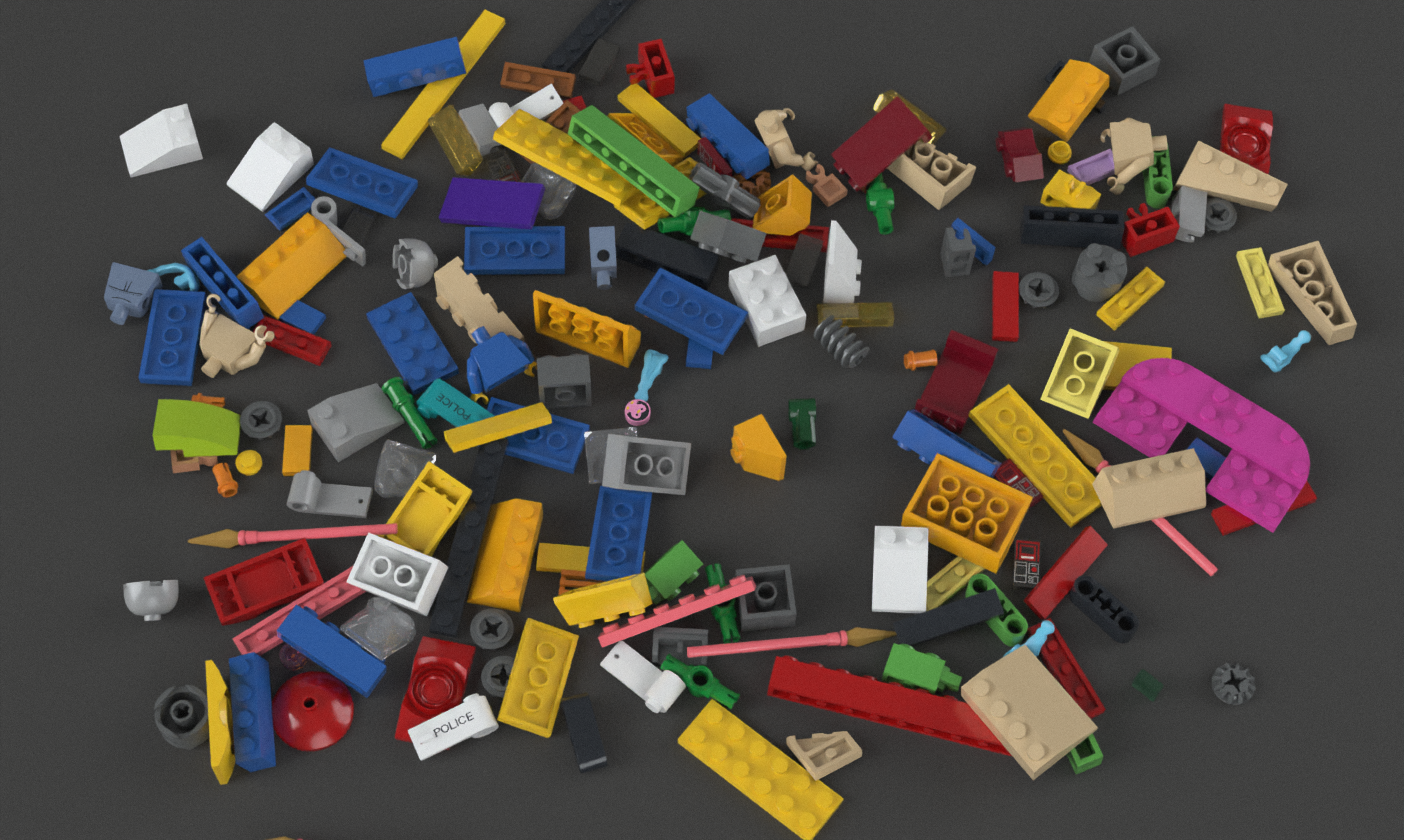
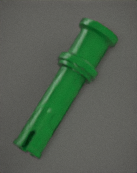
M394 377L384 383L381 388L383 393L388 394L392 400L394 410L401 412L421 443L422 448H431L432 446L429 442L435 445L438 440L414 406V397L412 394H408L404 388L402 378Z

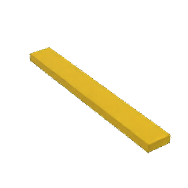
M486 9L482 12L459 42L466 74L428 83L381 144L383 150L400 159L406 156L504 27V18Z

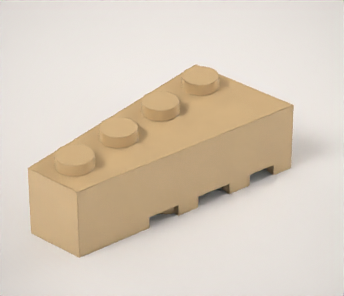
M917 141L887 169L940 210L971 184L976 166L970 163L965 165L957 161L958 157L951 153L945 155L936 150V146L929 142L925 144Z
M1319 241L1271 254L1268 267L1272 276L1326 343L1332 345L1352 339L1357 326L1356 320Z
M458 256L434 273L437 303L443 310L448 309L452 313V318L458 326H464L468 330V335L474 343L476 341L471 334L482 326L486 328L491 337L504 332L506 335H512L524 341V336L503 311L497 312V305L489 293L482 294L475 276L472 273L467 276L463 271L462 265L464 263Z

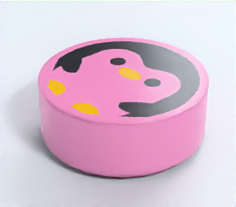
M635 399L626 405L625 418L629 424L642 426L649 421L651 410L647 402Z

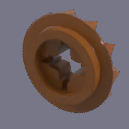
M765 169L752 176L753 179H756V186L751 181H747L740 173L735 172L733 178L739 182V187L755 197L770 189V173L766 172Z

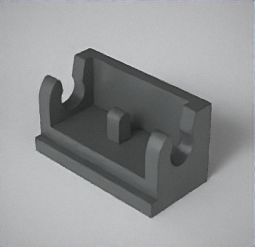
M953 227L946 228L940 252L945 277L970 275L976 246L972 244L970 233L966 228L963 230L965 238L961 240L956 238Z
M654 628L652 664L662 665L663 661L667 660L666 656L671 654L689 666L690 664L706 666L707 656L688 658L687 647L707 645L708 629Z

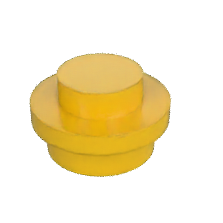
M1056 141L1049 146L1047 155L1052 162L1064 164L1070 160L1072 151L1069 144L1065 141Z
M253 450L241 452L235 462L237 470L247 476L258 473L262 467L260 454Z

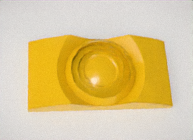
M428 461L386 523H397L398 533L378 536L432 557L440 540L458 519L473 491Z
M207 660L205 665L211 767L220 785L228 783L235 765L232 701L229 690L218 668L212 660Z

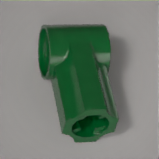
M815 398L789 399L788 413L789 422H792L793 447L799 448V450L815 447Z

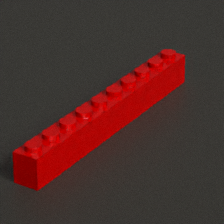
M776 656L769 682L768 696L1012 756L968 703L960 702L953 696L944 695L940 697L932 695L931 692L925 689L912 690L904 688L902 684L897 682L884 683L872 676L864 675L860 677L852 675L844 669L831 670L825 668L820 663L810 662L807 664L799 662L792 656Z

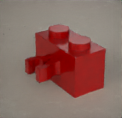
M662 39L639 43V64L626 65L627 74L636 73L635 75H630V84H637L645 79L649 93L653 98L674 94L675 76Z
M1142 203L1138 209L1142 216L1135 213L1132 207L1128 208L1126 215L1130 220L1124 222L1125 229L1122 244L1130 257L1174 242L1180 225L1169 207L1148 213L1146 204Z

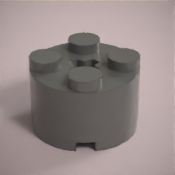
M1096 243L1090 244L1080 254L1072 273V284L1078 290L1077 293L1082 298L1092 302H1104L1112 298L1119 292L1127 274L1126 256L1112 247Z
M193 685L174 686L165 690L159 696L154 707L155 722L163 738L169 744L178 748L192 750L209 738L208 700L206 694L201 689Z

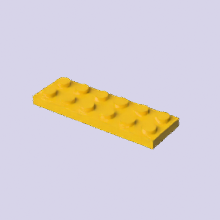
M518 109L494 132L493 140L618 207L637 189L571 136L521 109Z
M1009 384L970 411L969 417L1006 458H1010L1041 492L1046 502L1070 528L1102 506L1092 485L1096 478Z
M714 699L709 701L678 738V743L803 840H813L843 802L844 798L819 779L815 781L806 769Z

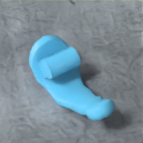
M171 263L146 270L158 273L159 276L168 273H182L181 276H177L174 279V283L180 290L185 291L189 287L190 291L199 290L200 283L197 276L186 265Z
M1301 330L1298 333V337L1293 338L1289 344L1281 349L1277 345L1274 346L1269 353L1262 354L1260 359L1273 372L1281 371L1283 367L1291 362L1293 356L1300 350L1301 345L1311 341L1310 332Z
M652 349L645 352L644 368L641 373V381L638 384V391L634 396L635 399L648 401L647 391L651 388L655 377L661 374L663 364L668 361V355Z
M1044 620L1041 623V627L1036 630V633L1024 643L1036 657L1046 642L1047 635L1055 631L1053 623L1049 620ZM1016 644L1011 650L1006 652L1003 657L1010 654L1019 647L1023 646L1024 644Z

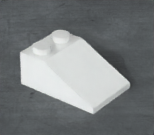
M187 104L164 109L120 135L130 177L203 159Z
M274 122L257 137L228 180L227 186L264 212L314 165L311 149Z
M832 220L826 255L823 303L853 305L854 296H859L860 281H856V274L861 273L862 260L857 259V248L837 221Z
M875 526L872 612H926L928 528Z
M368 533L346 582L399 606L427 616L448 570V566L438 559Z

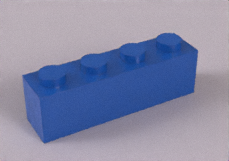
M457 37L363 60L367 81L373 97L466 74Z
M710 93L686 107V122L692 131L696 130L702 138L706 137L722 158H725L730 163L732 169L736 173H740L746 180L770 165L769 149Z
M200 237L181 250L188 267L211 294H217L221 298L218 303L234 322L248 329L264 318L258 302L203 237Z
M915 409L907 411L893 435V438L898 441V446L906 451H915L920 455L919 459L931 465L938 453L993 478L1002 464Z
M296 604L276 630L278 638L368 698L387 672L386 665H384L385 660L374 652H371V654L361 649L363 645L353 637L346 639L339 634L340 629L331 622L327 621L325 624L317 619L318 614L307 606L301 608Z
M255 652L229 658L235 763L249 772L276 766L269 662Z

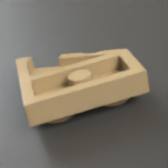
M847 731L833 732L832 734H812V738L796 740L795 736L786 738L787 746L815 781L862 757V749Z

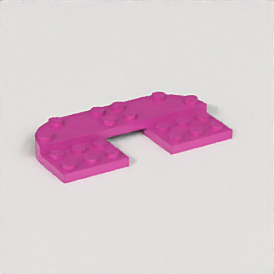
M1154 358L1142 361L1130 368L1101 408L1093 423L1150 458L1165 455L1188 422L1232 448V450L1208 484L1206 492L1274 533L1300 493L1309 475V453L1303 439L1295 429L1285 421L1185 362L1170 358Z

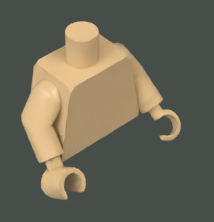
M789 108L762 111L754 121L765 146L769 149V155L775 168L777 169L784 165L796 167L801 165L803 169L810 171L818 163V161L813 159L815 155L812 152H808L802 158L801 155L796 154L782 123L784 118L787 117V113L791 116V120H794V112Z
M1132 118L1110 123V129H1105L1100 137L1103 143L1106 142L1105 137L1107 134L1111 137L1115 175H1118V178L1110 177L1107 180V184L1113 187L1110 189V192L1115 195L1121 194L1124 190V184L1154 164V151L1168 150L1166 135L1152 137L1150 124Z
M210 294L206 299L209 310L205 311L200 334V347L204 358L207 360L201 368L207 376L214 378L220 369L233 375L239 370L256 365L266 348L265 342L272 341L274 333L267 331L264 336L267 327L262 325L258 326L255 329V333L222 314L218 315V312L215 311L216 306L211 303V298L214 297L219 302L221 298L217 294Z

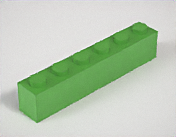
M593 105L572 115L568 135L671 215L676 217L695 205L700 189L698 185Z

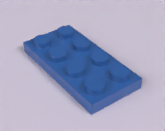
M329 147L307 176L306 184L396 219L417 189L418 180Z
M533 226L532 230L504 227H465L464 272L467 275L470 273L473 275L565 274V226Z
M662 268L658 270L635 304V311L721 355L724 354L748 317L747 311Z
M154 289L138 378L140 383L192 386L207 299L205 292Z
M412 292L366 313L369 323L413 395L426 390L437 378L444 381L459 374L457 365Z
M491 397L487 411L497 416L524 408L525 406ZM550 414L552 418L551 424L505 437L509 440L506 455L574 474L590 431V425Z
M600 486L585 579L610 581L641 573L652 492Z

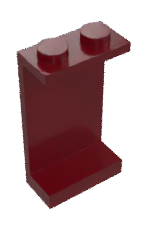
M897 96L831 154L836 160L833 165L841 175L846 172L851 179L848 180V183L856 192L861 189L866 195L868 190L866 186L918 140L922 139L926 144L933 137L921 121Z
M951 330L947 337L944 351L921 399H918L916 402L915 410L950 432L961 434L969 418V413L973 409L992 369L998 349Z

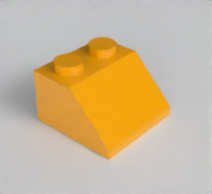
M793 174L757 197L760 199L761 205L754 214L753 229L767 234L791 236L797 231L804 230L810 224L812 192Z
M760 414L734 426L733 437L731 438L732 449H730L735 463H740L744 471L777 481L783 480L787 456L764 416Z

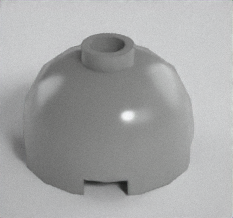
M413 238L399 239L400 244L394 245L392 255L393 269L398 268L401 278L396 279L397 283L403 289L421 287L431 280L438 266L437 256L433 254L432 249L426 242Z
M163 580V583L161 581H141L123 584L125 604L133 614L144 616V621L161 620V615L169 613L177 603L179 593L178 580Z

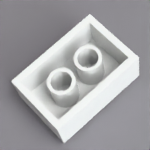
M776 255L729 271L728 287L738 307L748 312V317L745 321L758 347L805 329L806 314Z

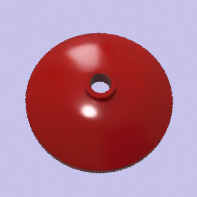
M310 671L298 674L287 680L278 689L273 698V728L278 737L294 749L301 751L326 749L337 743L351 726L354 716V703L350 691L341 680L325 672ZM307 702H315V704L312 707H305V704Z

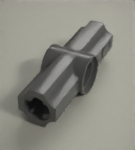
M701 162L697 163L690 172L688 178L698 185L701 190L709 194L711 201L717 205L730 207L748 219L752 218L761 205L760 199L739 187L740 184L735 178L724 174L720 175Z

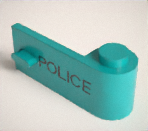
M439 378L433 381L416 402L417 410L423 417L429 419L430 417L437 418L440 415L455 427L494 417L492 413Z

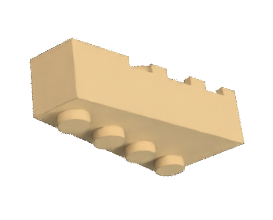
M1198 141L1173 190L1178 191L1181 186H1186L1207 192L1208 197L1222 198L1243 206L1272 212L1278 205L1288 184Z

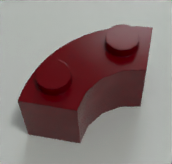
M1024 127L998 131V137H996L995 141L996 149L1002 153L1006 177H1010L1014 182L1043 179L1042 154L1036 147L1032 128Z

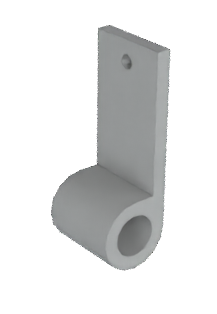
M325 196L315 199L311 206L312 216L328 227L345 248L343 253L363 267L366 264L365 249L337 227V207L334 200Z
M302 470L293 477L287 506L294 511L302 513L366 518L373 489L370 487L321 483L315 473Z

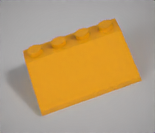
M534 291L533 302L537 333L629 368L641 344V331L631 325L614 321L608 316H601L591 312L585 307L570 304L562 298H555L540 291Z
M937 453L903 513L901 527L928 528L929 543L996 574L1009 551L1033 497Z

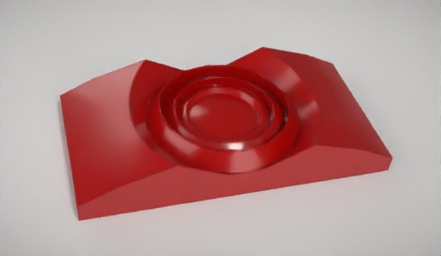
M1224 104L1220 151L1269 175L1271 162L1270 143L1273 131L1272 111Z
M306 538L203 577L222 626L254 619L268 609L281 604L292 603L324 584Z
M422 637L413 662L408 689L401 705L395 734L396 740L413 743L408 733L409 729L462 704L476 651L475 646Z

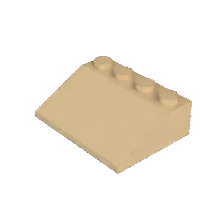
M1025 644L983 669L961 687L962 698L1032 780H1035L1098 729L1094 722Z

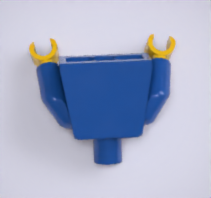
M484 326L472 332L471 335L478 345L471 349L470 357L467 360V380L472 393L471 400L476 402L478 398L482 397L484 404L487 405L489 400L482 393L483 389L487 393L523 371L526 375L534 377L532 367L535 366L537 369V362L534 361L535 358L526 342L512 335H506L504 332L491 337Z

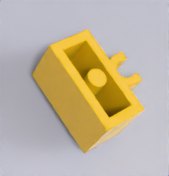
M1059 169L1044 188L1040 203L1048 207L1096 209L1101 194L1093 187L1087 186L1085 182H1080L1073 175Z

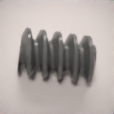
M831 315L818 325L814 332V338L820 341L821 345L827 348L831 355L834 354L835 360L841 361L843 368L852 369L863 361L870 348L864 347L860 349L863 341L858 340L854 343L856 334L851 333L847 336L850 328L845 326L840 329L843 321L838 319L833 322L834 315Z

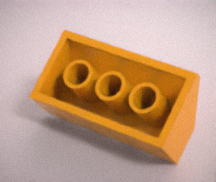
M307 212L236 277L258 302L259 307L278 320L297 300H300L347 256L343 253L345 248L328 227Z
M515 498L492 505L467 599L468 603L520 612L543 520L542 503Z

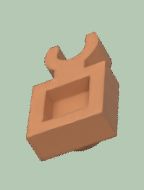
M816 165L815 171L818 175H813L809 170L806 171V180L811 184H815L813 185V192L827 207L847 195L848 190L833 173L826 176L822 165Z
M183 449L171 450L173 473L200 470V465L202 464L206 466L218 464L217 456L184 457Z

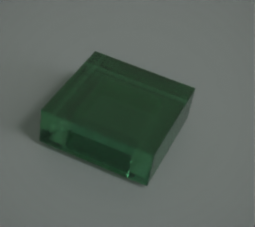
M1144 669L1140 670L1131 684L1152 702H1154L1164 687V684Z

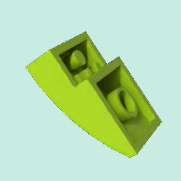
M158 399L153 430L156 451L183 449L184 457L237 455L241 415L201 402Z

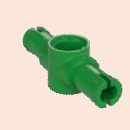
M881 173L869 183L870 186L866 191V203L868 212H873L877 219L879 233L886 235L893 232L891 213L894 209V194L892 188H887Z
M691 207L676 217L659 218L658 229L661 233L680 231L685 235L691 236L700 211L731 220V214L726 209L709 212L704 207Z
M714 564V571L712 565L705 567L710 587L719 584L720 588L727 586L721 564ZM735 598L728 600L729 605L725 607L718 605L710 607L711 614L715 617L716 622L720 624L725 644L731 643V636L733 643L741 639L735 621L737 616L734 607Z
M671 654L666 656L667 660L663 661L660 669L669 670L676 674L688 687L690 694L698 698H713L729 707V709H733L734 703L737 702L740 694L720 684V680L713 677L708 667L703 665L694 666L693 664L689 666ZM701 677L704 678L707 681V683L703 686L696 685L693 680L695 678Z

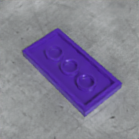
M453 177L439 219L441 223L532 230L545 187L543 184Z

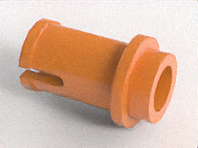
M935 350L916 353L909 351L908 354H904L905 368L911 371L918 367L936 366L938 362Z
M202 393L192 396L191 401L221 408L225 407V397L202 396Z
M223 463L215 465L212 471L219 485L217 488L218 493L225 498L234 496L238 491V483L233 480L229 465L227 463H224V467Z

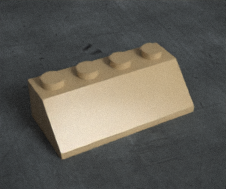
M1194 448L1102 468L1092 484L1113 529L1194 511L1206 506L1205 470Z

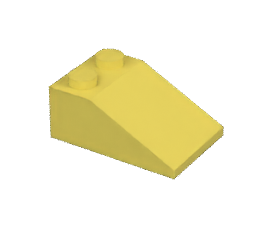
M1069 329L1040 400L1089 419L1120 351L1119 348L1076 330Z

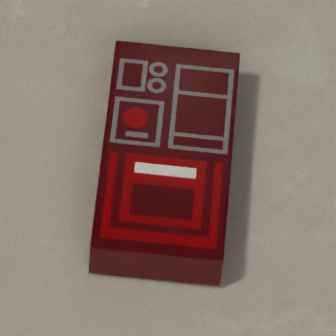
M706 137L698 140L697 154L705 165L720 175L724 174L732 177L733 170Z
M1010 458L1000 465L993 479L1032 496L1033 500L1029 508L1043 499L1041 492Z

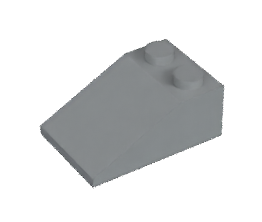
M377 383L329 397L307 410L311 425L338 463L405 423L399 412L394 410L393 404Z
M608 434L602 486L624 490L685 495L691 443Z

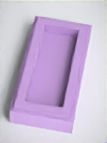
M1108 149L1068 166L1067 171L1077 180L1085 182L1088 186L1115 174L1113 153L1111 149Z

